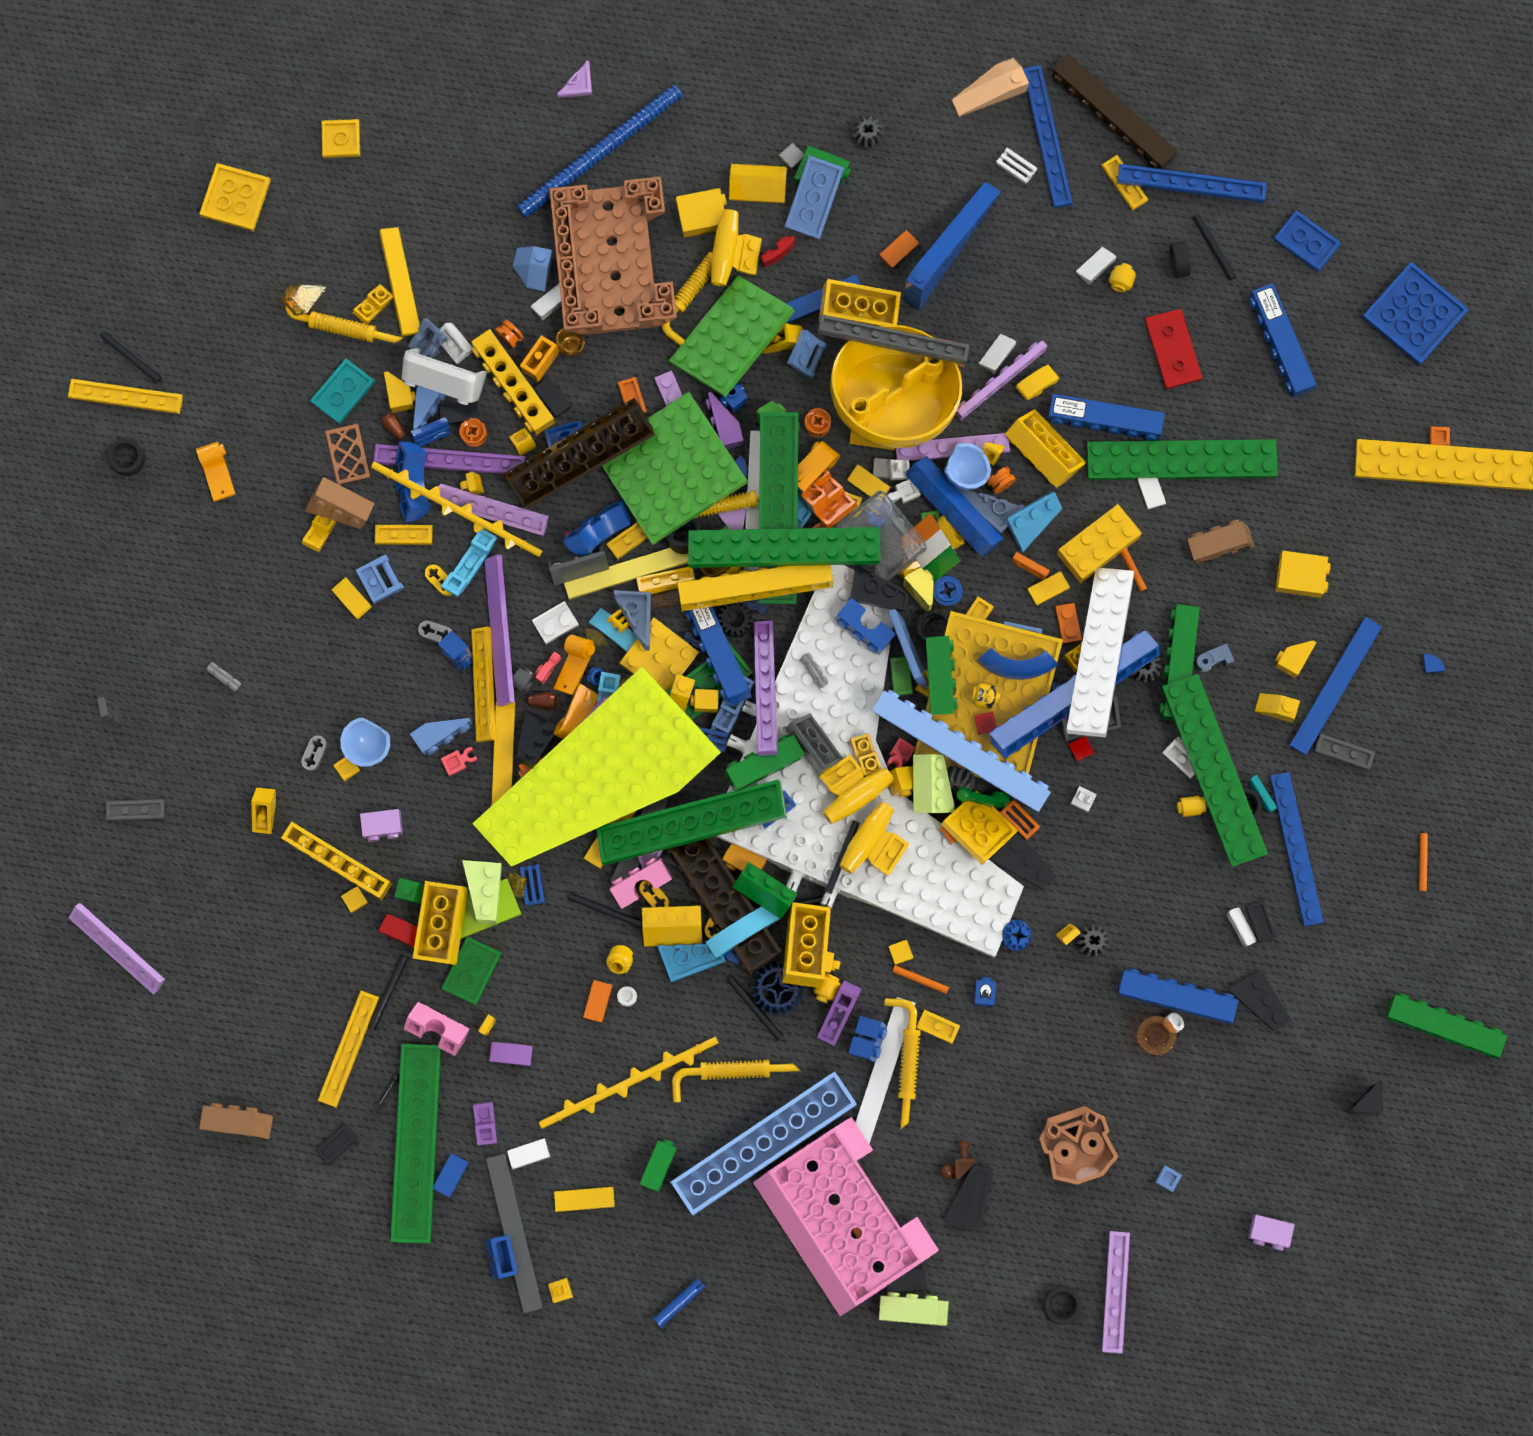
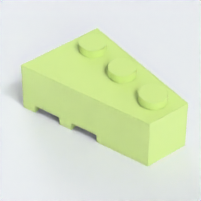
M944 754L913 755L914 813H951L955 811Z
M462 860L477 923L497 925L502 874L501 863Z
M887 1292V1296H881L879 1320L947 1326L949 1301L937 1300L938 1296L926 1295L925 1299H918V1295L906 1294V1298L899 1297V1293Z

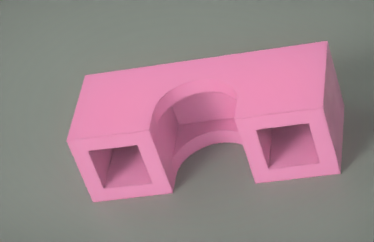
M655 857L645 862V867L641 869L636 867L628 872V877L623 879L621 876L612 882L613 885L610 887V891L621 909L638 900L639 895L635 889V884L638 881L647 880L656 889L672 880V875L661 857L658 859Z
M417 1002L407 1017L404 1030L420 1038L427 1031L437 1032L441 1036L438 1047L456 1056L465 1042L469 1032V1028Z

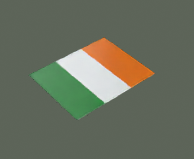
M931 513L903 536L924 571L928 570L933 576V584L961 561Z

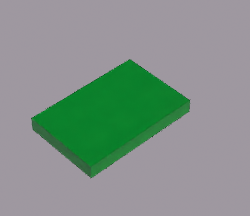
M467 936L458 953L457 964L452 965L441 989L477 1006L502 952Z

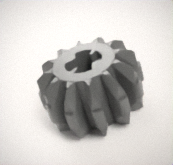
M863 116L861 121L857 120L855 122L856 126L852 128V132H854L853 139H858V145L864 143V148H867V145L870 144L873 148L875 143L879 144L881 142L880 138L883 137L884 132L881 131L883 130V125H878V119L872 121V116H869V119L866 120Z
M1159 657L1148 663L1149 667L1147 670L1140 668L1131 676L1137 674V682L1140 678H1143V683H1147L1148 679L1153 682L1154 676H1159L1160 674L1157 670L1161 669V665L1156 664L1160 660Z
M958 766L947 769L951 792L954 795L957 794L959 788L967 787L970 790L974 788V775L969 770H965L963 767L959 768Z
M1092 924L1090 925V931L1084 927L1083 932L1085 934L1080 933L1078 935L1083 940L1078 941L1077 945H1084L1080 952L1087 949V957L1090 956L1091 952H1093L1094 958L1098 957V952L1104 955L1103 948L1109 949L1110 947L1104 943L1109 942L1111 939L1109 937L1104 938L1108 932L1105 930L1101 933L1102 926H1098L1095 931ZM1090 937H1092L1093 939H1098V941L1096 942L1098 944L1097 946L1096 944H1090Z

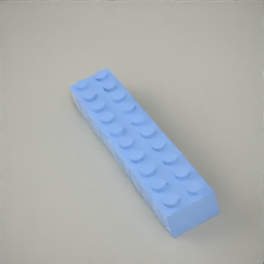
M889 690L888 693L886 691L882 693L872 712L941 754H944V756L1033 810L1040 811L1051 793L1047 790L1048 785L1041 781L1035 783L1031 780L1032 776L1023 770L1020 773L1014 770L1015 765L1008 761H999V756L990 750L987 753L981 750L982 745L974 740L971 742L966 741L964 734L957 730L954 733L948 730L949 725L941 720H938V722L933 721L931 714L924 710L921 713L915 710L916 705L908 700L902 702L898 699L899 695Z
M833 1072L671 1181V1183L694 1216L854 1108L857 1104L836 1072Z

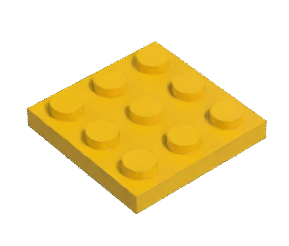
M217 163L200 211V216L254 231L271 179Z
M653 617L650 621L649 651L643 649L637 638L619 664L633 675L641 667H644L667 692L673 687L676 675H683L699 651Z
M971 801L962 803L941 823L981 865L989 860L1018 832L993 806L991 808Z

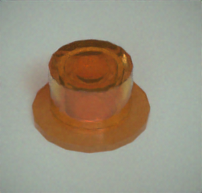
M1152 1016L1145 1019L1139 1026L1137 1032L1138 1042L1147 1053L1162 1055L1169 1052L1174 1046L1176 1030L1168 1019L1161 1016Z

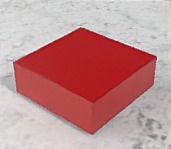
M993 712L974 716L978 735L992 732L997 727Z
M1086 736L1068 744L1076 762L1094 754Z

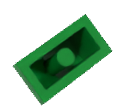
M399 878L394 897L397 900L421 905L424 884Z

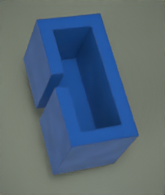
M860 1016L855 1030L859 1037H853L848 1053L852 1056L875 1062L876 1058H879L881 1054L880 1046L882 1039L886 1038L887 1025L883 1022Z
M503 1235L484 1240L488 1258L492 1257V1261H489L492 1279H500L518 1274L510 1236Z

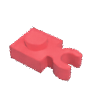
M553 652L548 662L544 666L541 664L536 670L535 674L537 676L535 678L542 685L561 660L559 654Z
M899 738L889 753L892 757L887 761L886 766L889 767L891 763H894L897 768L902 767L903 764L908 762L916 747Z
M472 747L465 749L461 755L457 750L441 758L449 777L467 769L466 762L474 763L478 760L476 756L473 758L468 757V753L473 751Z

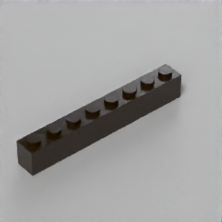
M1069 53L1053 68L1052 76L1054 81L1067 88L1066 91L1069 95L1077 97L1085 109L1089 108L1097 120L1106 123L1107 128L1112 133H1117L1125 145H1130L1137 156L1145 158L1151 168L1164 169L1176 157L1177 150Z

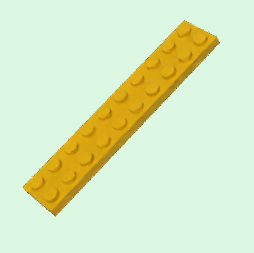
M1357 439L1355 477L1533 491V452Z

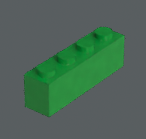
M949 636L926 638L931 715L954 714V710L958 709L957 698H953V690H956V678L952 679L951 672L955 671V661L950 657V652H954L953 640H949Z
M785 735L778 739L777 755L758 756V753L751 752L744 756L745 760L739 763L734 761L728 764L724 774L733 791L747 788L804 758L805 754L795 735L790 737Z

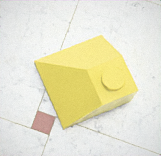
M920 567L904 577L903 586L927 612L931 610L933 604V576L928 570L924 571Z

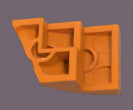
M827 469L801 494L807 506L827 528L834 526L858 507L856 501L831 477Z

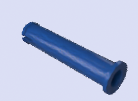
M696 1278L692 1284L656 1317L653 1316L652 1318L663 1329V1325L704 1289L705 1286Z

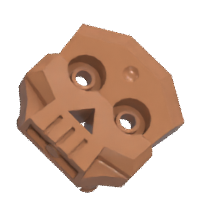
M1083 1106L1048 1118L1045 1129L1039 1138V1143L1043 1154L1048 1155L1053 1180L1077 1185L1103 1176L1116 1161L1118 1155L1107 1136L1109 1128L1103 1115ZM1077 1126L1075 1136L1066 1131V1129ZM1090 1140H1094L1096 1142L1095 1147L1089 1146ZM1063 1149L1068 1151V1155L1066 1157H1063L1061 1155V1151Z

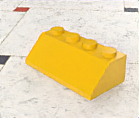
M1035 409L1017 419L1005 433L1009 441L1016 445L1023 456L1028 458L1035 465V468L1042 472L1049 483L1056 488L1064 484L1086 464L1082 457Z

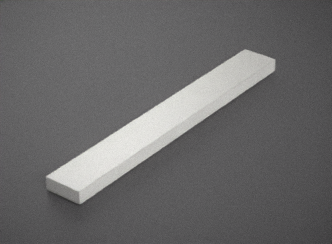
M750 431L747 492L750 493V491L755 490L756 495H758L760 484V431ZM758 502V507L752 508L750 506L751 508L747 507L745 529H759ZM743 567L744 571L749 572L759 569V567Z
M893 1007L887 1025V1035L881 1044V1054L876 1059L856 1120V1125L868 1143H870L902 1046V1038L905 1036L903 1035V1029L908 1027L909 1012L903 1007Z

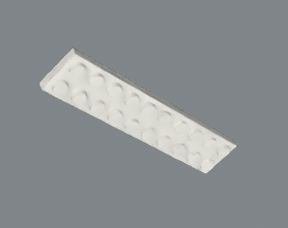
M1099 568L1095 571L1068 719L1067 734L1106 737L1134 571Z

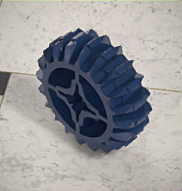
M778 962L775 969L773 964L770 963L771 970L768 971L764 966L762 967L765 972L764 974L757 972L760 980L753 979V982L758 984V986H752V990H758L757 993L753 994V998L760 997L756 1004L759 1005L763 1002L762 1010H765L768 1006V1014H771L772 1010L776 1009L775 1013L779 1015V1009H782L785 1015L787 1014V1007L791 1011L794 1010L791 1005L792 1003L799 1006L800 1003L796 998L803 999V995L798 994V992H804V988L798 987L795 984L794 986L783 984L781 980V974H783V969L780 968L781 963ZM776 973L773 984L762 985L768 976ZM778 979L780 987L784 988L783 992L780 990L779 998H777L776 990H773V986L776 987ZM762 991L772 993L775 996V1004L767 1001ZM794 992L788 1002L781 1004V996L784 993Z

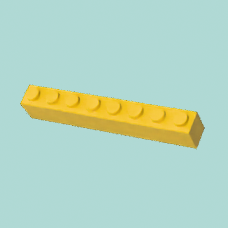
M830 565L777 566L771 569L760 568L752 572L741 571L733 575L722 574L714 578L703 577L695 581L688 579L678 583L681 609L682 611L833 588V577Z

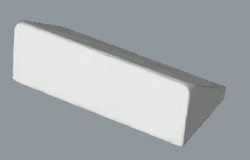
M1102 247L1076 273L1089 285L1116 260V256Z
M560 285L555 286L530 306L542 321L562 306Z
M445 323L441 327L440 331L447 336V340L441 346L458 364L472 353V346L452 323Z
M1000 334L979 362V365L995 374L1016 345V341Z
M1179 737L1175 738L1163 751V754L1191 779L1195 774L1184 745Z
M1237 907L1227 912L1226 915L1243 947L1255 943L1257 939L1240 908Z
M545 1138L507 1151L513 1170L550 1158Z

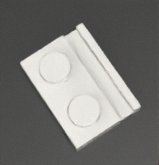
M565 601L532 620L546 645L579 626Z

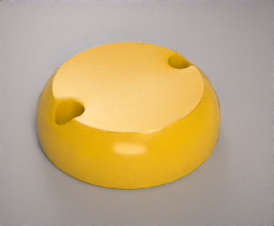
M902 325L879 326L934 338L912 327ZM848 341L842 347L834 362L830 391L839 417L856 435L872 444L897 449L924 444L936 438L948 427L960 404L962 380L957 363Z

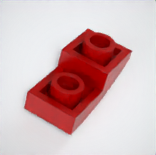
M794 236L780 238L776 242L777 250H768L761 256L764 268L776 263L788 254L795 245Z
M386 914L378 932L414 948L418 927Z

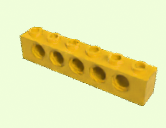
M489 329L471 341L473 345L472 352L477 358L481 357L484 362L482 366L487 373L491 372L494 378L492 379L496 386L503 388L505 391L503 395L509 403L512 401L516 406L513 409L519 418L523 416L526 420L524 424L530 433L533 431L537 436L555 423L553 416L493 332ZM488 351H494L495 355L492 357H487L486 353ZM501 365L506 367L502 372L496 370ZM510 380L517 382L513 387L507 386V383ZM521 395L527 396V399L523 402L517 400ZM531 410L538 411L537 415L533 417L529 416L528 413Z
M292 821L281 837L288 844L380 900L384 899L392 886V883Z

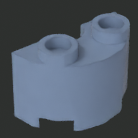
M426 318L421 322L418 328L419 332L412 338L408 347L410 349L419 348V354L435 358L440 352L438 350L439 347L447 340V336Z

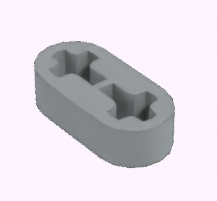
M424 621L419 625L418 631L422 638L439 643L443 638L438 633L445 634L446 631L449 633L451 629L431 621ZM427 626H430V629L432 631H435V633L428 632L427 635H425V632L422 629L427 628Z
M322 736L312 737L307 745L301 761L302 766L307 771H315L322 761L327 749V742ZM321 740L322 748L318 747L317 751L314 752L316 747L313 743ZM312 755H315L313 758L315 765L308 767L306 760H310Z

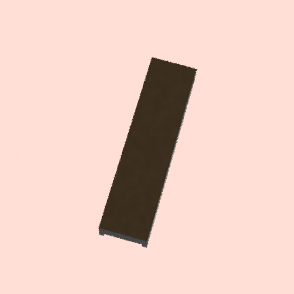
M633 398L503 474L526 510L648 440L655 433L636 398Z
M708 838L666 849L719 932L755 911L747 897L732 887L736 880ZM766 927L731 949L747 976L778 958L782 952Z

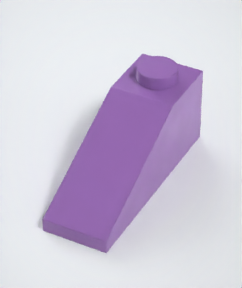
M843 982L817 1038L835 1046L862 990L861 988L849 982Z

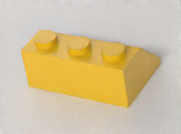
M701 906L642 908L644 947L702 944Z

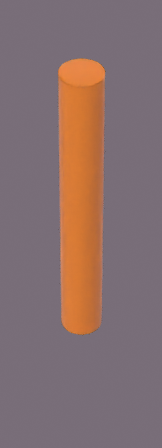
M1127 548L1124 549L1121 555L1128 569L1134 571V580L1140 592L1146 590L1147 587Z
M1420 833L1419 891L1421 892L1427 891V833Z
M896 965L893 969L895 974L947 994L949 987Z

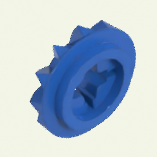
M944 576L934 583L933 597L937 603L943 606H953L960 601L963 588L956 578ZM944 584H946V587H948V589L953 590L950 593V598L949 596H947V594L942 593L945 590Z
M1021 920L1008 922L1002 932L1004 944L1007 948L1014 951L1023 950L1026 946H1029L1028 943L1032 938L1031 929L1027 923ZM1019 930V934L1023 935V937L1017 939V937L1011 935L1012 933H1018Z

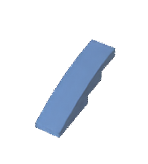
M744 677L751 692L755 681ZM723 700L710 730L728 733L730 736L746 700L732 706L729 705L728 700ZM707 735V737L724 740L722 737ZM713 743L715 746L722 748V744Z

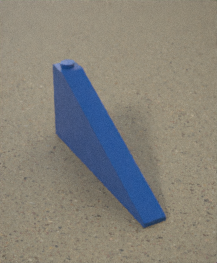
M984 182L906 279L904 302L918 311L921 309L1001 191Z

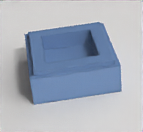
M1164 1165L1155 1183L1173 1192L1182 1175Z

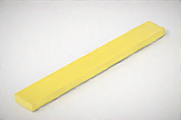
M668 548L609 566V570L564 583L570 600L635 580L637 577L655 574L687 564L688 554H679Z

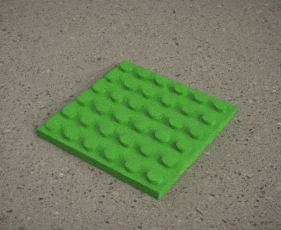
M687 392L648 418L655 433L653 437L602 466L652 545L748 483L690 392Z

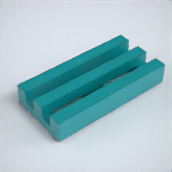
M1258 776L1252 777L1248 781L1250 787L1261 797L1266 813L1273 812L1277 808Z

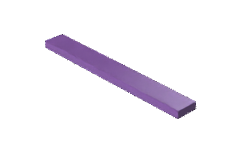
M375 444L374 461L382 465L398 466L395 463L398 446ZM423 448L427 453L424 468L503 474L526 461V456Z
M494 555L485 559L496 699L497 706L504 707L514 703L515 700L502 555Z
M773 620L755 621L758 756L777 755Z

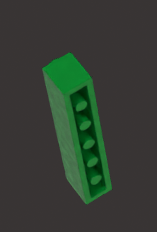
M1177 604L1175 609H1171L1170 621H1173V627L1169 628L1168 639H1171V644L1166 649V658H1169L1168 665L1164 667V676H1167L1166 684L1163 683L1162 687L1192 676L1200 607ZM1164 696V702L1160 703L1159 713L1162 714V719L1174 721Z
M1399 993L1392 996L1385 1019L1494 1059L1501 1057L1507 1035L1502 1034V1030L1494 1027L1488 1029L1479 1021H1466V1017L1459 1014H1454V1016L1447 1014V1010L1440 1007H1435V1009L1428 1007V1003L1421 1000L1414 1002L1409 1000L1410 997L1405 994Z

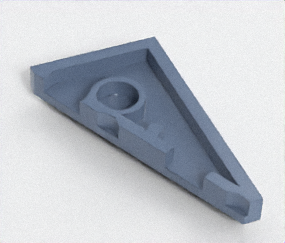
M957 488L1000 535L1009 527L1005 518L1025 507L1024 505L1012 504L1007 500L997 499L984 493L979 494Z
M614 590L615 601L643 649L649 651L651 592Z

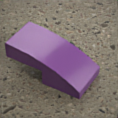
M491 1042L489 1062L531 1066L533 1046Z
M493 1102L473 1104L477 1145L497 1143Z

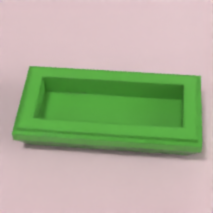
M906 657L890 658L893 692L898 695L913 694L911 669Z

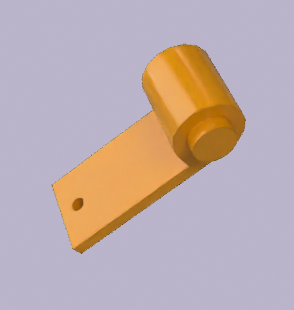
M217 441L196 448L213 501L216 502L236 495L223 456L226 455L224 445L219 444Z
M824 441L816 442L812 446L811 452L798 465V481H800L798 482V489L803 493L826 469H831L840 458V455Z
M571 634L567 637L564 644L565 651L569 655L553 689L574 696L591 655L595 651V646L592 640Z
M579 684L567 714L556 726L554 734L561 739L566 738L593 709L598 699V694Z

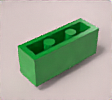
M750 862L747 863L732 886L780 919L797 896L796 892Z

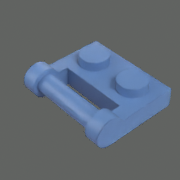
M801 330L787 363L805 377L814 379L816 375L815 370L828 344L820 341L809 331ZM816 347L817 349H816L815 354H814V356H813V358H812V360H811V363H810L809 367L806 368V367H807V364H808V362H809V360H810V358H811V355H812V353H813V351H814V348Z
M383 555L356 569L374 604L404 589L403 584L399 583L388 563L387 555ZM378 566L383 567L392 584L388 589L376 568Z

